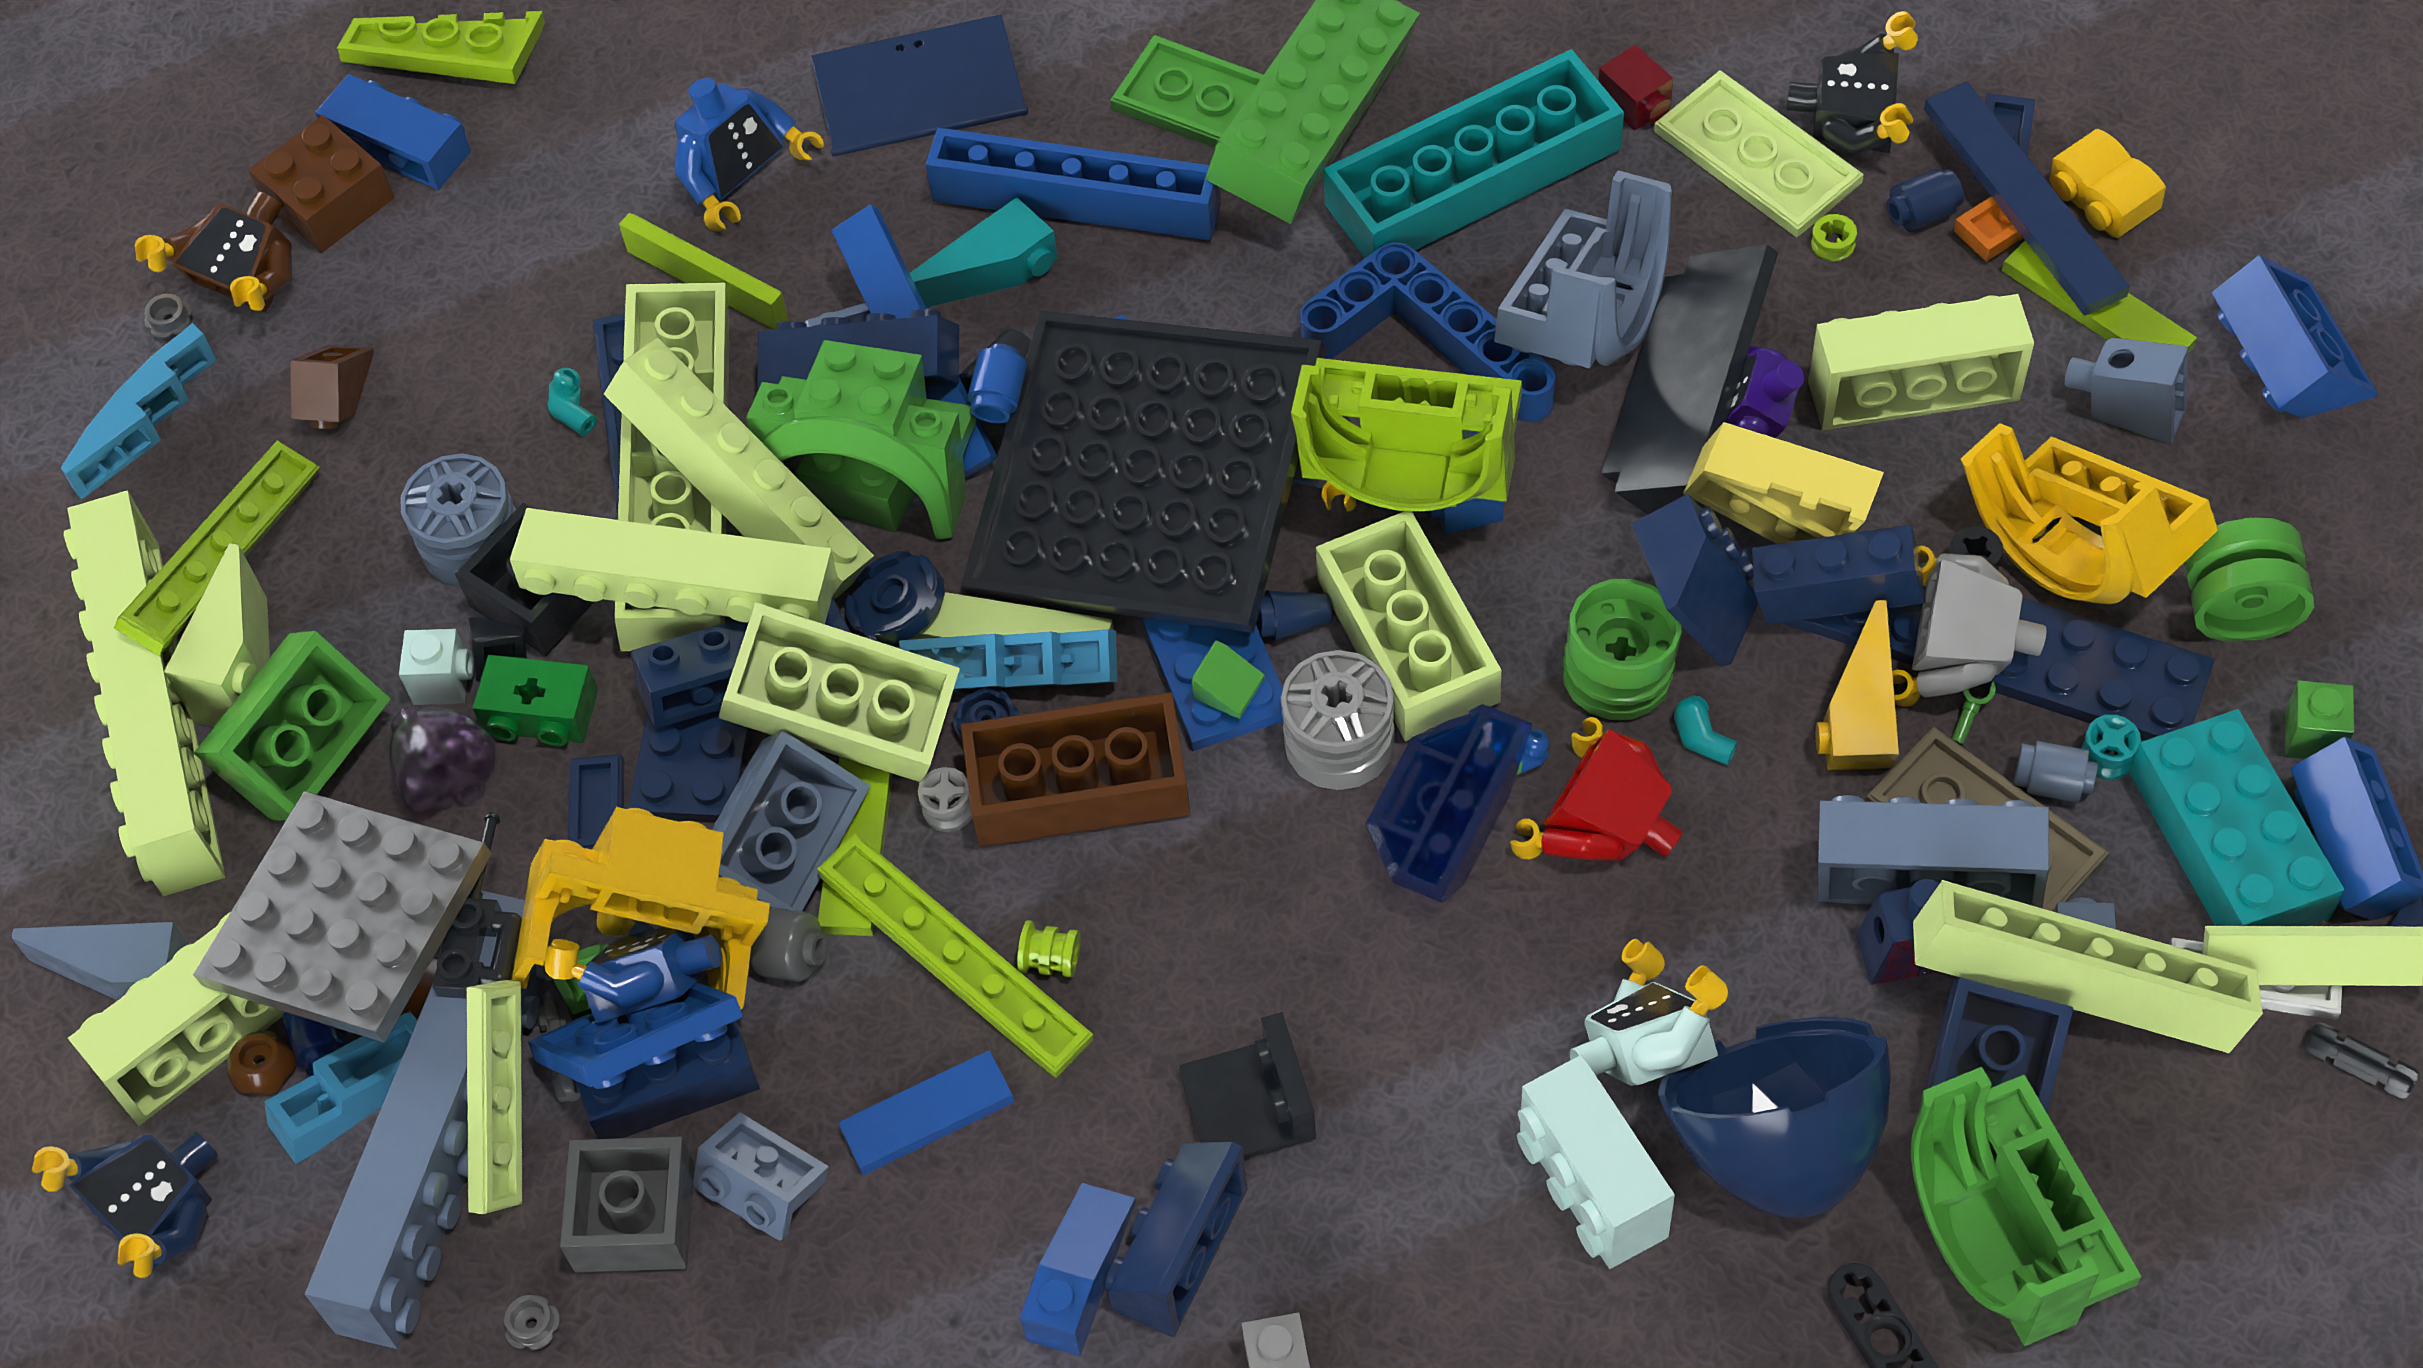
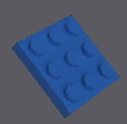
M696 982L682 996L674 1000L599 1023L595 1022L593 1014L590 1013L528 1041L535 1062L584 1085L594 1086L595 1089H602L623 1081L627 1077L625 1071L644 1062L646 1065H655L673 1058L678 1053L676 1048L694 1039L696 1042H704L721 1036L728 1030L727 1024L742 1018L743 1015L736 996Z

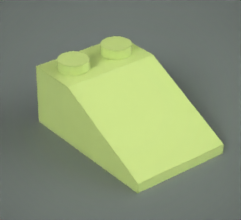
M229 543L164 670L194 723L210 727L216 726L270 658L267 597L240 546Z

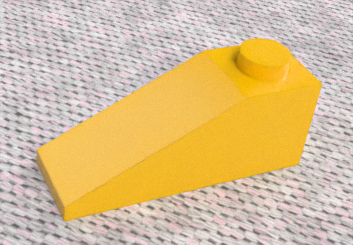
M1886 600L1875 601L1829 704L1824 722L1816 723L1817 753L1826 754L1828 770L1893 768L1899 755Z

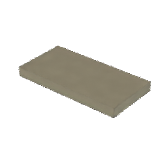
M1934 726L1866 797V802H1888L1897 797H1911L1925 804H1945V802L1952 799H1970L1977 802L1978 805L2001 806L2007 801L2024 800L2033 803L2035 807H2045ZM2050 810L2049 872L2042 909L2054 912L2057 902L2070 900L2107 860L2109 852Z

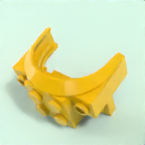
M616 807L592 850L582 848L580 844L571 840L553 841L544 839L530 867L511 981H520L521 988L526 989L532 966L534 964L542 966L545 962L552 921L573 908L591 904L590 910L693 933L695 939L709 935L713 936L719 944L722 959L719 967L706 970L709 987L736 996L741 1010L745 1002L751 946L768 923L770 903L757 900L758 889L743 886L731 878H718L724 837L723 832L707 829L704 825L694 821L677 822L656 817L649 811L640 808L623 809Z

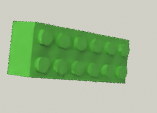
M1316 0L1219 138L1205 180L1292 224L1323 177V168L1331 165L1404 54L1420 13L1397 0Z

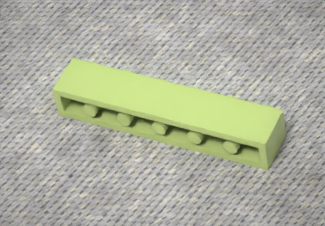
M658 337L623 361L604 395L744 537L832 548L837 572V581L832 596L833 600L854 583L855 579L861 574L874 555Z
M526 508L510 557L519 587L535 594L547 595L553 592L575 595L583 600L592 602L604 599L626 602L634 607L644 609L656 606L678 609L689 615L715 614L729 616L740 622H749L755 602L825 624L837 581L832 548Z
M1941 881L1913 921L1915 965L2072 1006L2077 1011L2230 1053L2263 1014L2256 969L1948 881Z

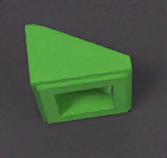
M1216 640L1192 678L1193 698L1240 719L1265 680V675L1227 645Z

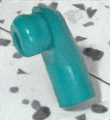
M560 368L554 373L553 380L549 384L548 411L552 417L585 437L596 426L597 417L580 406L581 389L579 384L581 378L579 374L570 368Z

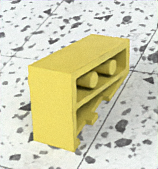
M1723 422L1703 446L1683 494H1689L1694 500L1705 506H1710L1711 509L1776 544L1854 533L1867 518L1884 472Z

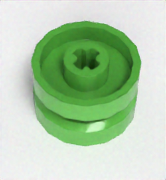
M2245 518L2217 525L2218 531L2184 562L2188 587L2192 590L2190 595L2196 628L2209 638L2223 642L2269 639L2294 629L2307 620L2315 608L2309 573L2304 570L2306 563L2301 535L2289 523L2273 518Z

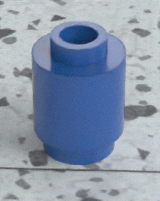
M994 344L990 348H985L978 352L968 393V401L971 403L970 412L976 418L990 423H1004L1010 419V414L1017 410L1027 362L1019 355L1015 348L1005 344Z

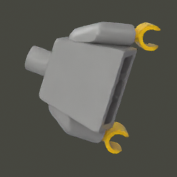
M1918 546L1922 563H1927L1922 568L1923 583L1926 586L1924 594L1925 603L1922 606L1912 670L1920 672L1917 677L1913 678L1904 670L1897 669L1892 671L1893 684L1908 682L1905 692L1894 695L1896 705L1909 707L1918 701L1920 694L1926 698L1955 694L1990 682L1995 675H1998L2011 663L2014 651L2034 656L2041 654L2046 639V626L2019 619L2023 597L2022 592L2017 588L2009 586L2008 580L1985 558L1976 555L1947 553L1941 554L1936 558L1928 547Z

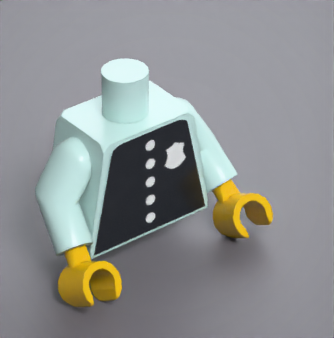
M1633 939L1625 946L1621 956L1622 961L1633 970L1629 980H1622L1614 1002L1587 1015L1584 1024L1589 1042L1570 1050V1060L1582 1055L1596 1076L1605 1072L1630 1086L1640 1085L1718 1056L1707 1012L1708 1010L1718 1008L1726 1001L1728 997L1727 986L1723 980L1704 965L1699 966L1692 972L1685 985L1686 990L1696 1000L1656 982L1645 985L1646 980L1654 979L1662 972L1665 961L1662 954L1650 942H1646L1643 945L1638 939Z

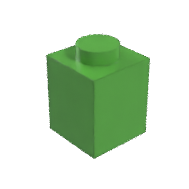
M2298 680L2285 710V757L2306 759L2343 737L2351 739L2354 734L2353 686Z

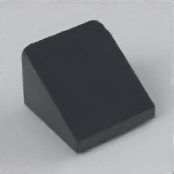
M479 617L468 618L477 679L482 678L488 655L527 659L523 627Z

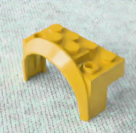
M1999 423L1961 458L1979 514L1986 528L1999 536L2005 555L2034 582L2052 593L2065 598L2098 604L2118 603L2127 597L2130 592L2147 598L2218 531L2208 499L2052 436L2024 460L2013 428ZM2061 517L2060 521L2038 542L2033 543V539L2040 537L2053 519ZM2072 517H2079L2100 526L2102 536L2089 530Z

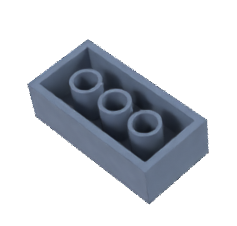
M1851 795L1838 796L1833 798L1832 801H1820L1818 902L1872 905L1876 896L1883 892L1912 887L1919 880L1931 879L1936 882L1951 880L1955 881L1958 885L2035 907H2043L2049 872V807H2035L2033 803L2024 800L2007 801L2001 806L1978 805L1977 802L1970 799H1952L1945 802V804H1925L1911 797H1897L1888 802H1865L1864 799Z

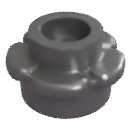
M174 294L158 295L146 305L145 326L151 329V334L154 337L168 339L173 335H178L191 324L189 317L192 316V309L188 303L182 301Z
M524 1295L515 1299L505 1313L504 1325L507 1328L505 1337L517 1349L529 1347L531 1350H538L545 1347L552 1341V1333L560 1325V1315L557 1308L549 1306L546 1298L537 1295ZM529 1320H537V1324L535 1327H527V1323Z

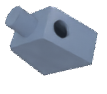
M2111 338L2105 342L2097 362L2075 357L2071 358L2065 375V387L2091 393V417L2093 419L2169 445L2172 444L2187 408L2188 347Z

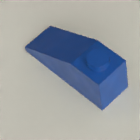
M1085 1183L1081 1184L1039 1263L1022 1309L1020 1320L1026 1341L1081 1356L1105 1289L1107 1274L1117 1256L1136 1198Z

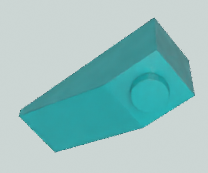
M1016 197L911 271L910 275L926 308L1019 286L1033 276L1045 274L1052 267L1054 261L1058 259L1054 230Z

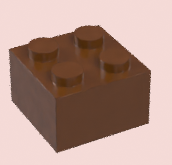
M324 115L313 121L248 170L257 190L275 198L283 205L277 216L321 254L395 198L381 164Z

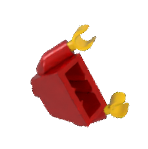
M1586 718L1582 724L1583 732L1588 737L1577 733L1571 734L1572 748L1581 757V760L1543 821V824L1548 828L1544 832H1540L1538 825L1533 820H1520L1516 824L1518 834L1531 836L1532 838L1526 842L1511 840L1512 851L1521 859L1528 860L1536 858L1543 850L1545 855L1565 858L1621 861L1637 850L1643 842L1661 856L1666 857L1679 841L1683 831L1659 815L1672 793V788L1663 778V773L1650 747L1645 742L1614 732L1612 729H1608L1603 733L1602 724L1597 718Z

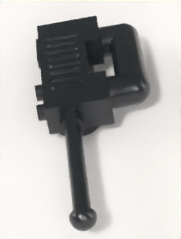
M494 812L487 813L484 817L486 823L481 840L490 851L496 825L500 823L499 815ZM487 864L444 937L432 986L438 997L467 999V987L511 980L522 918L514 912H502L497 900L482 899L483 893L481 889ZM496 934H498L491 965L484 966L483 962H479L485 936L496 937Z

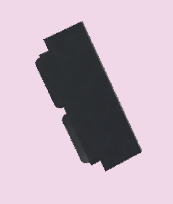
M1769 245L1690 255L1685 274L1666 276L1664 279L1661 294L1655 307L1601 472L1603 477L1617 483L1614 490L1616 494L1646 514H1650L1685 496L1683 493L1703 446L1722 423L1727 422L1779 253Z

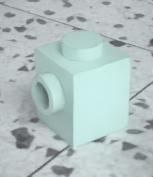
M405 630L399 677L413 705L465 703L467 680L472 679L474 662L471 649H465L457 630Z

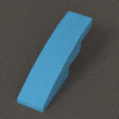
M193 323L153 354L114 393L87 426L61 466V470L74 492L81 499L161 441L154 426L189 401L182 386L217 361L204 333Z
M1109 629L1065 633L1050 631L1010 635L982 634L899 641L900 649L960 668L953 691H976L980 688L999 690L1118 683L1116 631Z

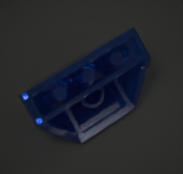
M1481 704L1469 710L1466 715L1445 721L1411 737L1366 822V830L1392 883L1441 903L1465 884L1510 796L1529 739L1532 723Z

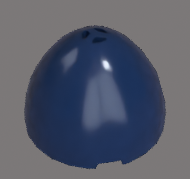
M1812 1017L1757 1026L1754 1039L1727 1048L1724 1047L1720 1040H1716L1714 1042L1718 1053L1717 1057L1665 1075L1662 1079L1658 1092L1662 1107L1677 1137L1695 1164L1733 1196L1757 1210L1784 1218L1811 1217L1826 1212L1839 1204L1857 1186L1876 1154L1888 1120L1891 1066L1887 1039L1885 1036L1879 1038L1875 1036L1871 1024L1849 1018Z

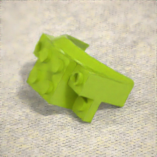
M1317 358L1315 366L1302 365L1291 411L1297 438L1302 478L1329 481L1339 490L1358 500L1399 511H1433L1450 506L1456 507L1457 504L1474 498L1507 502L1515 461L1514 433L1522 397V381ZM1343 416L1360 418L1361 428ZM1471 431H1479V433L1470 437Z

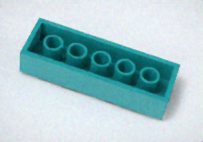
M1570 49L1323 168L1325 206L1364 258L1379 247L1392 242L1405 243L1414 250H1417L1621 150L1624 111L1576 53Z

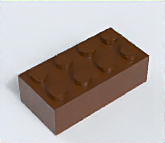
M1172 692L961 724L972 819L979 847L1191 815Z

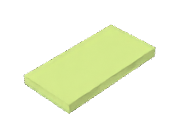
M1721 70L1656 121L1654 125V132L1796 238L1863 182V173Z

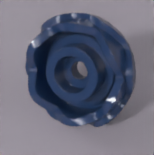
M980 688L967 694L959 702L957 711L953 715V725L963 741L961 724L983 721L987 718L998 719L1019 715V710L1005 692L991 688Z

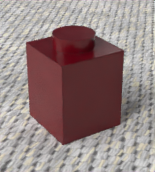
M1636 44L1599 68L1598 81L1624 111L1623 121L1634 131L1649 121L1655 123L1668 113L1671 107L1673 77Z

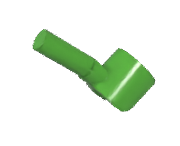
M1992 681L1989 687V693L1982 699L1972 697L1969 689L1963 691L1966 700L1951 738L1957 744L1963 746L1981 704L1989 702L1994 697L1996 691L1994 681Z

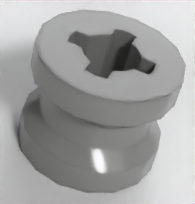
M942 767L932 770L923 777L919 783L918 797L924 819L928 825L944 832L956 831L967 825L972 819L968 779L964 773L955 768ZM954 800L955 803L949 807V802Z

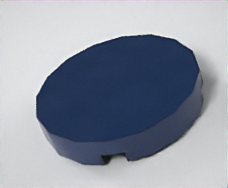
M897 551L880 557L864 568L855 579L858 582V586L853 594L850 591L848 592L845 601L846 617L862 637L887 645H894L901 640L911 639L926 628L939 612L945 596L944 579L930 559L922 554L918 556L911 555L909 551Z

